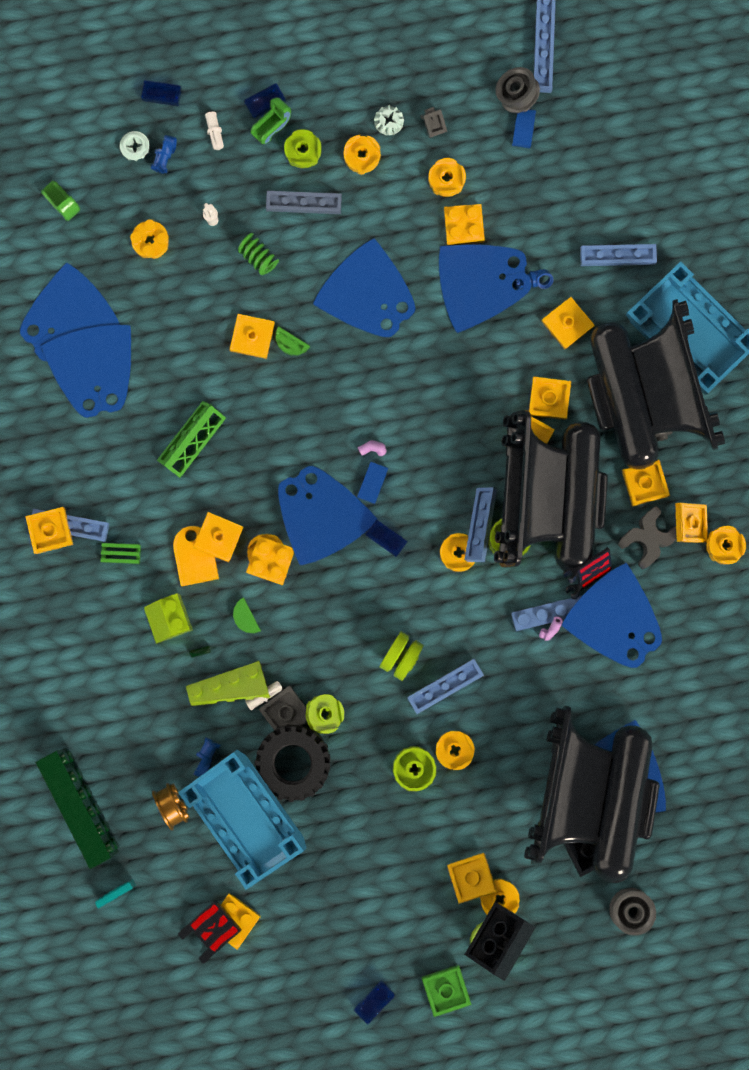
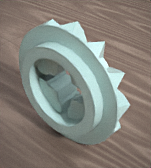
M390 105L384 108L381 107L376 112L374 118L376 129L384 135L398 133L404 123L402 112L397 107L394 108ZM391 115H393V123L389 122L385 126L386 119L384 117L389 118Z
M132 131L122 137L120 151L128 160H135L137 162L141 158L144 159L145 155L149 153V140L143 133ZM134 140L136 141L137 145L140 146L137 147L136 152H134L133 148H130L134 145Z

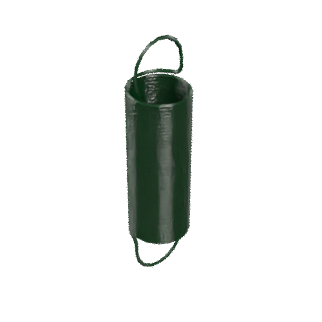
M208 645L190 650V655L188 656L193 658L211 653V648Z

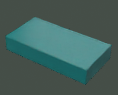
M130 879L95 901L97 908H101L136 886L134 880Z

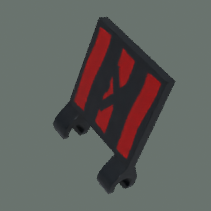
M608 547L578 567L569 568L563 572L564 577L572 575V577L568 578L569 583H574L578 579V584L566 587L567 594L570 591H574L571 594L572 599H576L581 590L612 570L610 549Z
M215 900L178 933V936L183 940L192 931L208 948L198 958L204 964L242 929L218 901Z

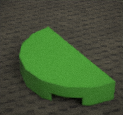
M278 326L276 342L284 353L291 356L300 355L310 348L308 344Z
M243 597L234 607L233 618L235 624L246 633L261 632Z

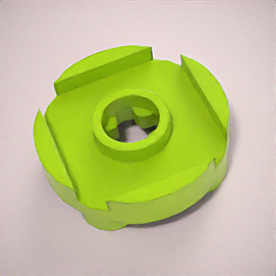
M301 129L294 131L285 141V156L292 166L298 168L315 166L321 156V142L309 130ZM301 145H305V148H308L305 153L298 151Z
M329 694L318 695L309 701L306 705V720L310 729L320 734L335 732L344 720V708L341 702ZM323 709L329 713L326 716V720L321 716Z

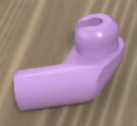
M374 440L358 447L361 456L370 451L377 452L378 456H383L387 452L384 443Z
M554 617L549 629L542 628L539 637L544 639V641L550 640L559 631L563 620L560 617Z

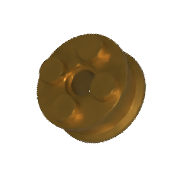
M167 783L166 788L158 792L152 791V795L165 823L172 831L174 830L173 826L182 821L187 823L190 817L183 799L180 800L178 796L179 793L175 784L170 785Z

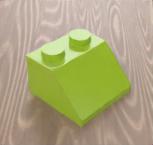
M178 593L157 600L144 607L156 644L193 631L182 597Z

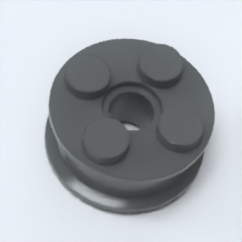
M524 67L508 70L500 77L496 85L498 100L511 113L528 111L536 103L540 94L538 81L534 78L533 73Z
M625 888L618 891L610 902V917L622 932L628 935H641L653 926L656 919V908L651 898L643 891L636 888ZM631 907H637V913L634 916L628 915Z

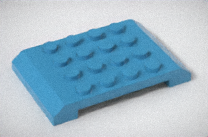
M680 261L626 313V316L630 323L646 339H649L657 334L669 321L672 314V301L678 299L679 303L686 300L689 316L683 317V321L691 319L693 323L694 334L688 335V342L701 391L707 395L749 354V329L745 330L693 278L694 274Z
M239 750L230 754L178 792L188 808L194 807L238 870L235 875L246 890L306 849L305 840L301 832L248 757Z

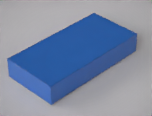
M536 110L517 113L512 146L531 147Z
M370 462L357 498L375 504L388 468Z

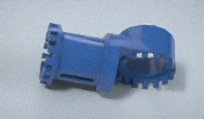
M165 135L164 137L166 138L163 140L162 149H155L154 164H151L153 171H159L162 174L167 173L168 159L171 158V154H174L176 150V137Z
M547 269L529 271L526 274L530 277L532 288L540 287L546 289L553 283V276ZM543 275L549 276L545 283L539 282L540 277ZM522 279L514 281V283L516 282L514 285H516L517 291L524 287Z
M207 737L204 739L205 743L200 752L196 753L202 759L193 774L198 778L210 769L211 758L216 749L221 746L215 741L212 742L213 740Z

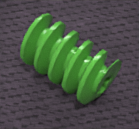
M252 232L242 240L238 252L243 254L245 259H248V262L253 265L255 270H259L260 275H265L277 266L279 259L272 261L275 255L267 256L270 250L267 248L263 251L264 244L257 245L259 239L252 240L254 237Z

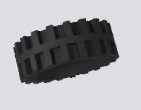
M289 724L270 732L262 741L256 753V770L272 793L281 801L282 799L289 800V802L294 800L303 801L309 796L312 797L323 787L329 774L331 757L327 744L323 741L320 734L318 735L303 725ZM289 745H298L304 748L311 759V768L308 774L303 779L297 781H288L282 778L275 768V757L278 751Z

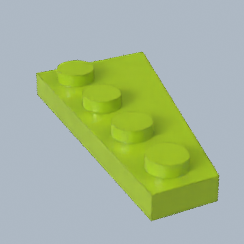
M259 661L186 686L192 706L214 704L218 701L233 702L237 699L252 700L255 697L270 698Z

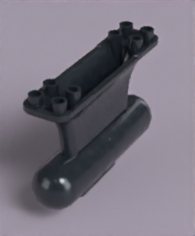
M678 299L673 300L672 314L667 324L657 334L639 344L631 346L627 330L624 326L615 322H606L599 325L591 335V347L599 374L589 376L587 384L597 422L602 431L614 429L621 458L624 464L632 469H645L657 461L659 446L656 434L671 431L693 433L705 439L713 451L718 450L719 445L725 444L723 432L714 433L713 427L720 426L717 412L709 414L708 408L705 405L690 351L688 335L694 334V327L691 319L683 321V317L689 316L686 300L679 303Z
M520 410L512 413L510 416L506 415L503 419V426L508 427L507 435L502 437V446H506L507 456L501 532L498 531L495 535V541L500 543L499 551L494 553V562L499 563L501 567L505 568L517 567L521 564L523 550L526 547L538 542L556 541V564L563 571L569 568H576L594 556L595 529H602L605 526L608 476L606 473L599 472L600 433L590 423L575 422L564 430L562 449L544 443L533 433L531 413L528 410Z
M564 706L562 709L557 707L550 717V723L556 724V727L553 726L552 731H548L546 738L547 742L553 744L540 820L538 824H534L529 829L528 838L534 840V845L531 844L530 847H526L524 858L531 860V864L538 865L542 863L546 853L555 846L568 843L595 845L593 869L601 879L610 883L625 881L633 869L638 837L650 839L653 832L660 784L656 780L647 778L653 747L652 737L645 729L639 726L628 725L621 727L613 739L612 751L590 743L577 732L572 723L571 707Z

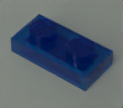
M144 80L141 99L145 102L179 106L182 88L180 85Z
M277 83L245 99L244 103L254 119L271 110L270 102L273 98H280L283 102H286V99Z
M377 519L365 534V536L396 558L408 542Z
M380 980L357 1004L354 1011L368 1025L396 994Z

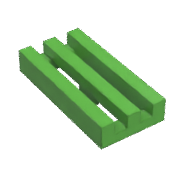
M102 543V558L100 562L140 564L141 545ZM107 548L136 549V552L107 551ZM106 555L136 556V560L108 559Z

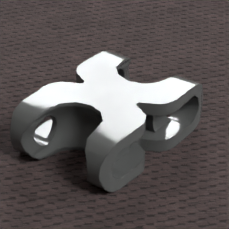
M657 506L650 509L639 520L640 529L633 528L629 530L617 543L621 549L628 547L632 543H638L642 546L644 555L638 562L642 570L649 567L660 556L661 550L659 547L670 546L677 539L676 527L670 529L667 533H662L657 529L656 519L661 514V510Z

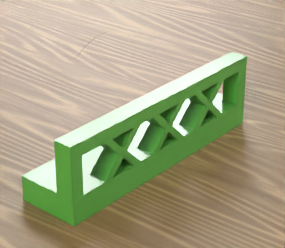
M202 401L157 461L181 478L226 417L212 405ZM213 413L216 414L219 418L214 424L209 425V418ZM205 429L206 435L203 439L198 440V432ZM194 444V451L186 455L188 445ZM177 460H182L181 468L178 471L172 467Z

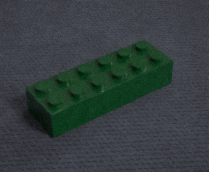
M64 748L47 755L35 763L89 869H92L119 852V845L116 839L110 836L108 832L110 827L106 820H102L100 807L96 802H93L89 786L84 785L82 781L83 774L73 763V754L70 750L67 751Z

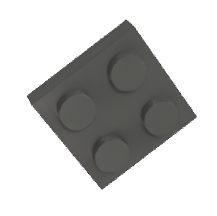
M290 685L259 709L274 730L289 724L303 725L307 722L306 706Z

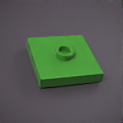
M459 964L421 977L434 1017L472 1005Z

